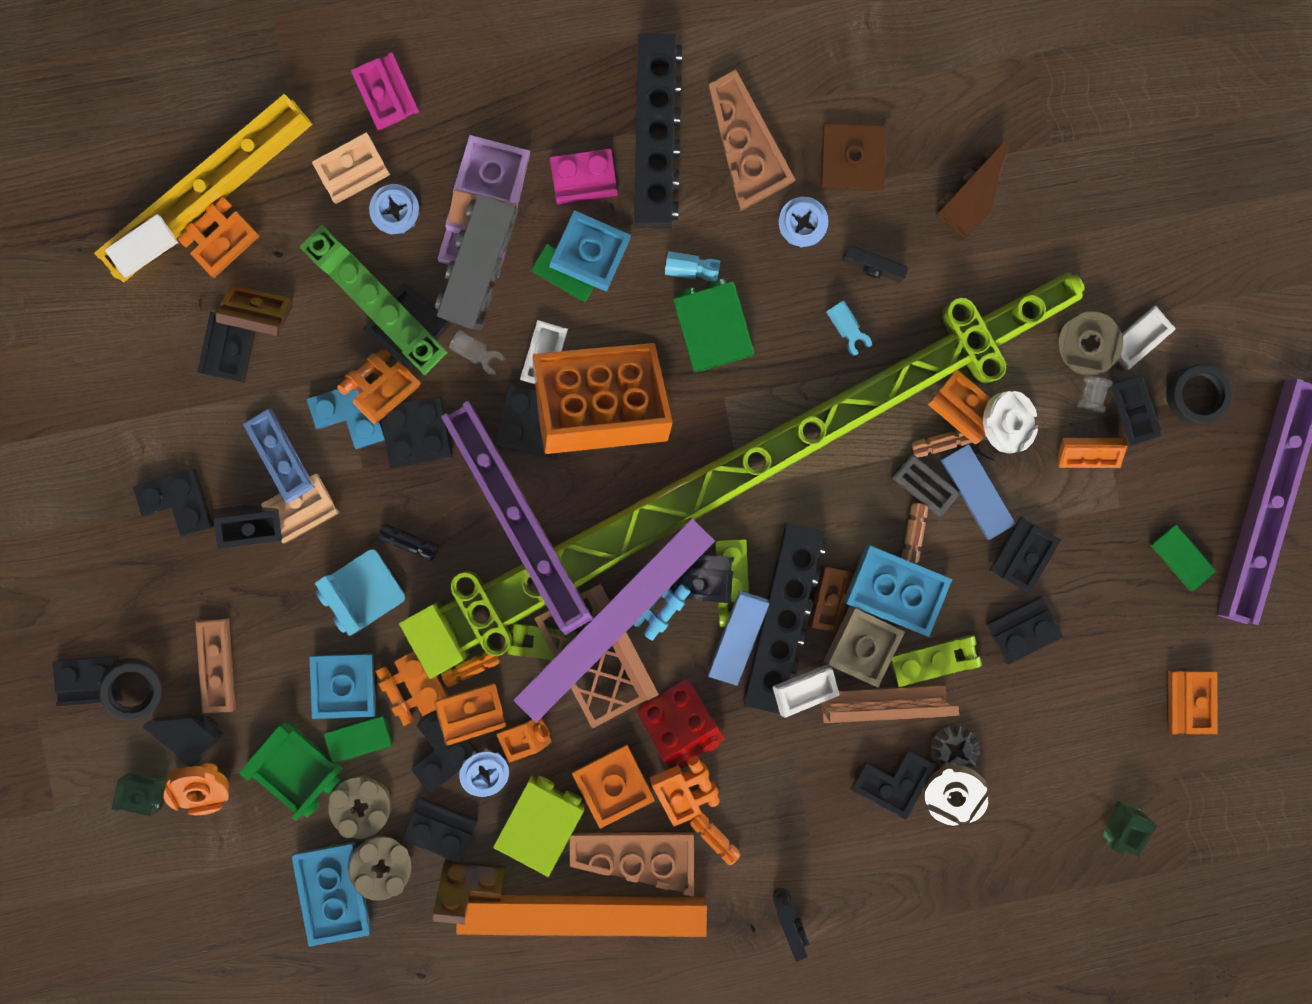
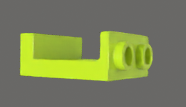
M531 776L493 848L549 877L584 812L585 804L581 803L582 798L568 790L563 793L553 788L555 784L549 779L538 776L536 779Z

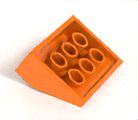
M655 343L532 354L539 423L545 454L668 441L673 422Z

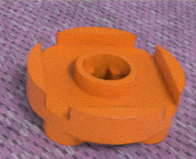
M203 763L200 766L170 770L163 795L165 802L174 810L178 811L180 806L188 809V814L207 815L220 810L225 800L227 802L230 785L227 778L217 772L218 768L216 765Z

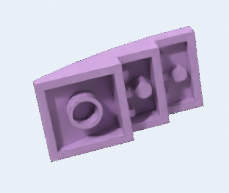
M469 135L453 191L459 189L516 203V208H518L530 151ZM449 214L445 224L446 232L438 256L439 263L449 265L451 260L456 261L459 249L456 248L457 238L460 231H466L467 228L466 225L448 221ZM501 251L499 257L503 258L502 264L504 261L506 251Z

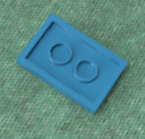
M866 544L843 602L929 637L952 579Z
M355 841L294 852L291 855L309 947L368 936L372 932L366 898L355 890L347 873L348 860L356 848Z

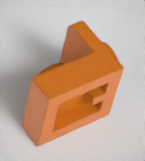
M542 717L537 722L531 718L527 722L504 729L496 734L508 763L538 753L552 742L549 729Z

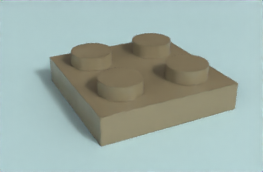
M849 606L823 662L875 687H879L905 632L857 608Z

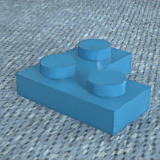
M337 389L306 399L316 429L346 421L355 449L385 441L381 420L374 425L352 403L354 398L360 394L357 390L352 389L348 394L343 395Z

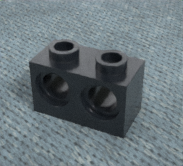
M1144 376L1111 385L1130 446L1162 437L1163 434Z

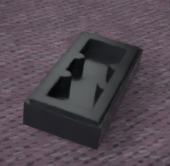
M853 245L849 246L842 260L862 268V273L869 277L880 279V276L899 283L905 279L909 269L903 264Z

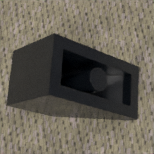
M242 505L212 509L218 549L282 540L279 510L276 508Z
M201 714L157 717L146 722L143 726L147 732L190 767L200 762L223 734L218 729L219 725L214 719L207 715L202 716Z

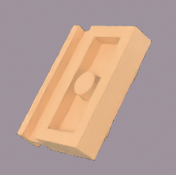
M367 132L312 162L335 204L390 175Z
M318 474L310 476L315 488L290 503L285 502L280 493L261 504L262 507L279 510L282 543L289 542L339 514Z

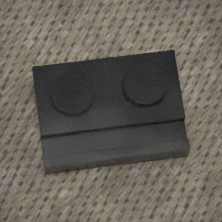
M210 312L197 373L245 383L256 331L217 323L215 313Z
M1019 517L989 571L1023 591L1031 593L1061 539L1032 524L1025 518Z
M702 554L672 584L670 589L675 592L682 584L691 591L685 599L731 603L733 580L731 567L734 557Z
M1039 596L986 623L1006 664L1009 665L1064 637L1044 597Z
M119 655L53 661L54 686L58 698L56 706L101 703L99 697L100 680L106 669L119 661ZM120 675L111 686V693L116 702L122 700V695H120Z
M420 797L402 841L460 864L478 819Z

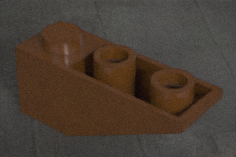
M1006 140L999 147L993 144L982 155L981 159L984 163L978 170L971 167L959 180L963 186L958 192L955 193L950 190L938 203L942 209L936 216L962 240L968 237L991 212L1009 142Z

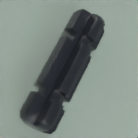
M383 524L378 534L380 540L387 543L393 542L394 546L416 555L419 553L421 554L420 557L432 561L438 552L436 544L429 541L425 543L422 538L403 530L397 531L396 527L389 524Z

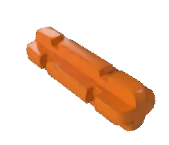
M483 652L482 656L472 657L456 665V668L451 667L442 672L441 678L446 687H451L457 684L460 679L464 681L485 671L486 667L491 668L501 662L500 657L491 656L486 652Z
M703 813L690 820V826L697 833L701 832V837L717 854L721 853V858L728 865H732L741 856L739 850L733 844L729 845V840L713 823L709 824V819Z

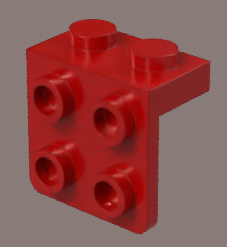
M689 680L681 681L638 708L637 714L662 760L670 768L677 765L680 769L687 767L689 758L698 756L703 752L713 751L719 746V742L725 739Z

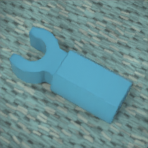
M668 251L665 275L689 279L701 277L706 281L714 282L718 279L721 261L717 259L701 260L699 256Z
M845 301L826 311L842 338L846 337L848 340L847 348L851 355L856 356L859 354L854 346L857 340L863 341L867 348L872 345L870 337L860 333L858 329L860 325Z

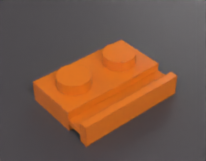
M957 370L949 376L928 405L975 445L983 439L985 435L983 415L985 407L991 398Z
M1168 671L1169 733L1218 734L1216 671Z
M489 683L434 701L444 742L447 746L507 727L506 722H504L495 683Z

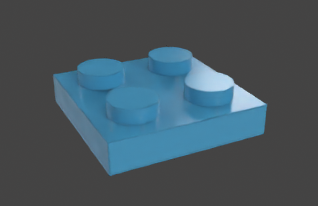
M574 210L549 267L607 292L631 235Z
M374 653L312 655L309 657L312 719L374 717L376 715Z

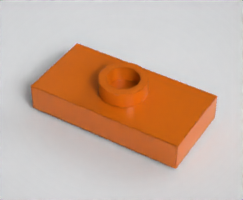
M1063 438L1057 457L1058 467L1121 468L1128 446L1126 439Z

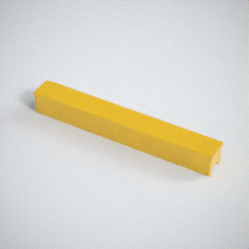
M283 94L94 254L104 262L114 278L125 282L136 272L127 278L123 277L105 249L157 214L162 217L177 239L186 231L185 227L190 222L195 223L207 212L205 209L211 203L215 205L222 197L226 198L312 126V122L293 100H290Z

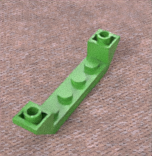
M321 225L300 246L314 263L326 272L403 351L402 353L422 374L426 375L447 354V351L426 328L324 226Z

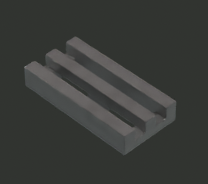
M911 454L907 458L908 460L899 468L898 472L892 476V479L922 504L927 505L928 509L935 515L941 517L960 493L915 455ZM912 464L949 493L950 496L946 499L910 469ZM907 474L937 499L942 506L940 508L937 507L902 476Z

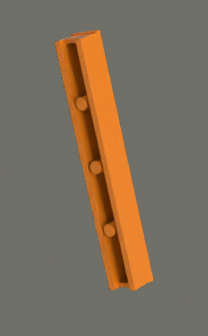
M502 895L501 902L469 899L465 925L456 924V934L707 937V904H705L704 897Z

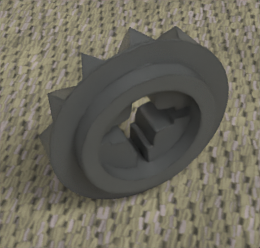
M951 725L939 730L933 737L930 745L932 761L939 769L946 763H954L957 766L971 769L976 766L978 756L981 755L979 741L969 729L959 725ZM948 742L954 746L961 743L960 750L965 756L964 759L956 755L950 758L951 751L945 743Z

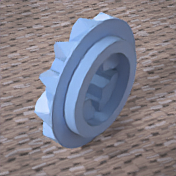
M398 184L386 185L377 190L373 195L369 206L370 217L376 227L383 232L391 235L404 234L411 227L415 226V222L420 215L419 202L413 192L407 187ZM390 198L398 206H405L399 211L400 221L392 214H385L391 209Z
M798 197L792 199L780 212L778 220L780 233L789 244L801 248L815 245L823 238L827 231V212L822 204L813 198ZM808 212H811L808 220L811 228L804 227L796 233L798 222L795 220V217L802 218Z
M487 749L480 753L473 751L471 757L467 760L463 759L461 770H459L462 787L469 794L478 797L491 796L499 792L505 786L509 777V768L506 760L498 752L493 753ZM480 765L484 766L486 770L490 769L488 771V781L483 775L479 774Z

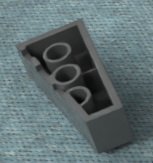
M478 194L476 200H471L466 213V217L470 219L466 231H460L456 242V248L459 249L456 261L451 260L446 271L445 278L449 279L446 290L440 291L435 303V309H438L437 317L473 330L483 329L485 320L480 318L481 311L484 312L490 306L493 296L492 288L489 287L490 281L495 282L499 276L503 260L499 255L501 251L505 252L508 247L519 209Z

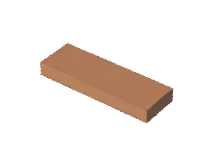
M229 618L195 621L202 714L233 712L236 710Z

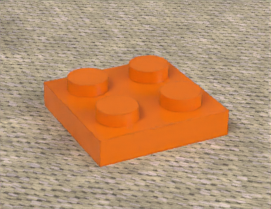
M628 744L572 771V775L599 828L655 801V797Z

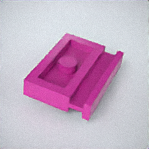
M392 52L386 57L377 58L351 70L378 130L406 119L411 114L419 113Z
M611 148L550 157L557 204L618 196Z

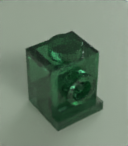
M132 773L124 775L118 779L112 810H125L146 816L153 815L158 810H161L165 803L163 795L165 781ZM137 793L141 794L142 801L136 800Z
M1117 801L1115 806L1118 809L1102 835L1109 841L1107 845L1114 851L1122 855L1125 852H1129L1139 857L1156 829L1157 824L1142 810Z

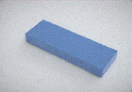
M268 408L243 423L285 502L290 503L315 488L273 410Z
M969 444L940 460L987 540L1016 525Z
M739 590L708 670V677L738 685L768 609V599Z

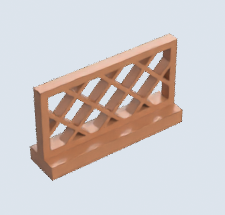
M601 583L580 594L582 600L587 598L593 608L591 614L593 618L595 614L597 615L610 602ZM548 610L534 619L554 657H556L561 651L563 641L570 642L572 639L565 637L564 632L561 636L548 631L544 623L545 619L552 616ZM627 632L612 645L615 652L607 650L603 654L597 670L593 668L588 670V672L595 673L591 690L580 688L576 683L571 687L592 729L645 700H650L659 695ZM552 637L560 639L558 648L555 645ZM606 654L618 657L622 663L618 676L601 671ZM624 669L629 679L622 678ZM599 675L617 680L612 697L594 692ZM620 681L633 685L638 696L628 702L616 699ZM581 693L589 695L587 703ZM592 696L610 701L607 713L594 719L589 709ZM613 703L621 704L617 708L611 710Z
M944 684L838 690L839 696L821 703L823 723L959 715V706L946 697V686Z

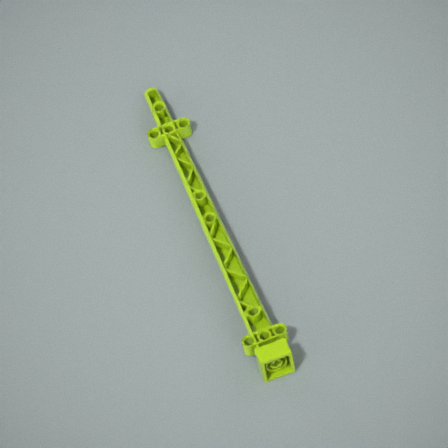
M1065 272L983 317L980 316L975 305L966 298L953 300L944 307L941 316L950 335L554 546L553 549L574 586L577 588L682 528L691 518L696 520L967 365L975 380L980 383H990L999 380L1006 372V363L998 347L1081 300L1083 297L1082 291L1085 290L1082 280L1076 274L1072 275L1069 272ZM1024 303L1029 304L1033 308L1034 314L1032 319L1023 315L1022 306ZM954 306H959L964 310L965 318L963 322L957 321L953 317L952 309ZM970 333L978 336L980 340L978 349H973L968 345L967 337ZM985 360L992 362L995 372L992 376H987L983 372L982 366ZM806 423H812L818 429V435L814 440H809L803 435V427ZM752 453H758L764 459V465L758 471L751 469L748 465V457ZM524 564L485 584L476 573L472 571L462 572L455 576L451 582L452 594L455 597L454 601L444 606L441 601H438L399 623L429 679L464 661L470 655L468 649L479 643L487 654L491 656L503 655L512 644V635L508 626L546 605L539 591H534L529 587L530 575ZM463 577H468L474 582L475 589L472 594H464L459 589V582ZM477 605H484L489 609L490 617L487 621L476 619L474 609ZM495 632L502 634L505 638V646L500 649L492 647L489 642L490 634Z

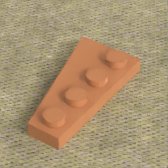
M734 70L708 84L739 210L742 211L795 182V178L738 72Z
M694 832L572 833L570 836V867L606 876L613 875L635 883L642 882L664 890L671 889L694 897Z

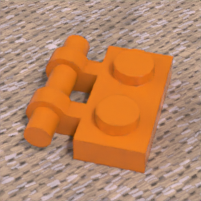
M222 197L215 205L211 203L205 209L207 212L195 223L190 222L185 227L186 231L178 238L180 243L186 248L194 241L199 244L190 254L214 278L260 237L238 212L235 211L228 219L225 217L224 213L232 207L225 197ZM216 221L219 227L206 237L203 232Z
M386 349L380 350L377 354L372 353L364 359L365 363L356 371L351 370L344 376L345 380L337 386L343 395L348 394L352 389L360 393L354 398L352 403L374 425L418 389L421 384L399 361L390 368L385 363L391 358ZM372 373L377 374L379 378L372 384L365 380Z
M414 651L394 661L399 673L391 676L387 666L375 671L380 680L378 684L382 692L386 691L393 705L391 709L395 717L399 716L403 726L414 721L409 709L417 706L423 717L436 710L435 700L449 696L439 675L429 679ZM403 681L412 696L405 701L397 687V684Z
M697 756L688 759L687 763L690 769L685 773H682L677 765L650 777L651 785L674 827L695 818L699 814L702 815L700 805L708 803L709 806L715 807L720 802L718 797L719 790L716 784L710 781L707 766ZM698 784V790L692 792L690 787Z

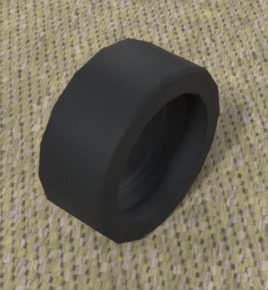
M1193 365L1184 368L1171 378L1167 387V403L1171 412L1179 420L1189 424L1210 423L1221 418L1228 411L1232 402V386L1229 378L1219 368L1211 365ZM1195 376L1208 378L1216 390L1214 405L1203 413L1189 410L1182 398L1184 384Z
M126 658L115 662L106 669L100 680L99 697L103 708L111 716L121 720L135 721L148 716L156 709L161 699L162 683L158 671L150 663L141 659ZM128 671L143 674L150 684V693L147 699L134 707H125L118 704L113 699L111 693V686L114 680L120 674Z

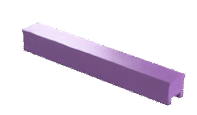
M1297 378L1285 379L1216 616L1244 624L1259 625L1312 443V384L1303 382L1304 380Z
M469 401L463 403L464 407L450 415L444 414L441 418L559 629L566 635L589 622L593 617L478 414Z
M691 518L513 701L537 722L715 540Z

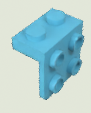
M374 549L368 550L332 575L325 576L315 583L318 588L316 591L317 597L324 606H330L336 615L333 617L336 626L341 632H347L349 636L357 633L406 599L404 591L379 553Z

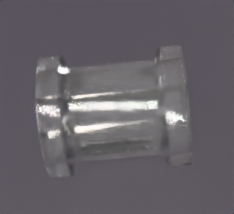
M1085 375L1084 381L1086 386L1082 400L1078 401L1077 406L1090 411L1105 412L1106 407L1103 406L1107 389L1111 387L1113 382L1104 378Z

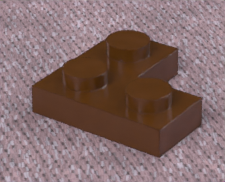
M444 862L433 911V922L465 925L469 899L501 902L505 868Z

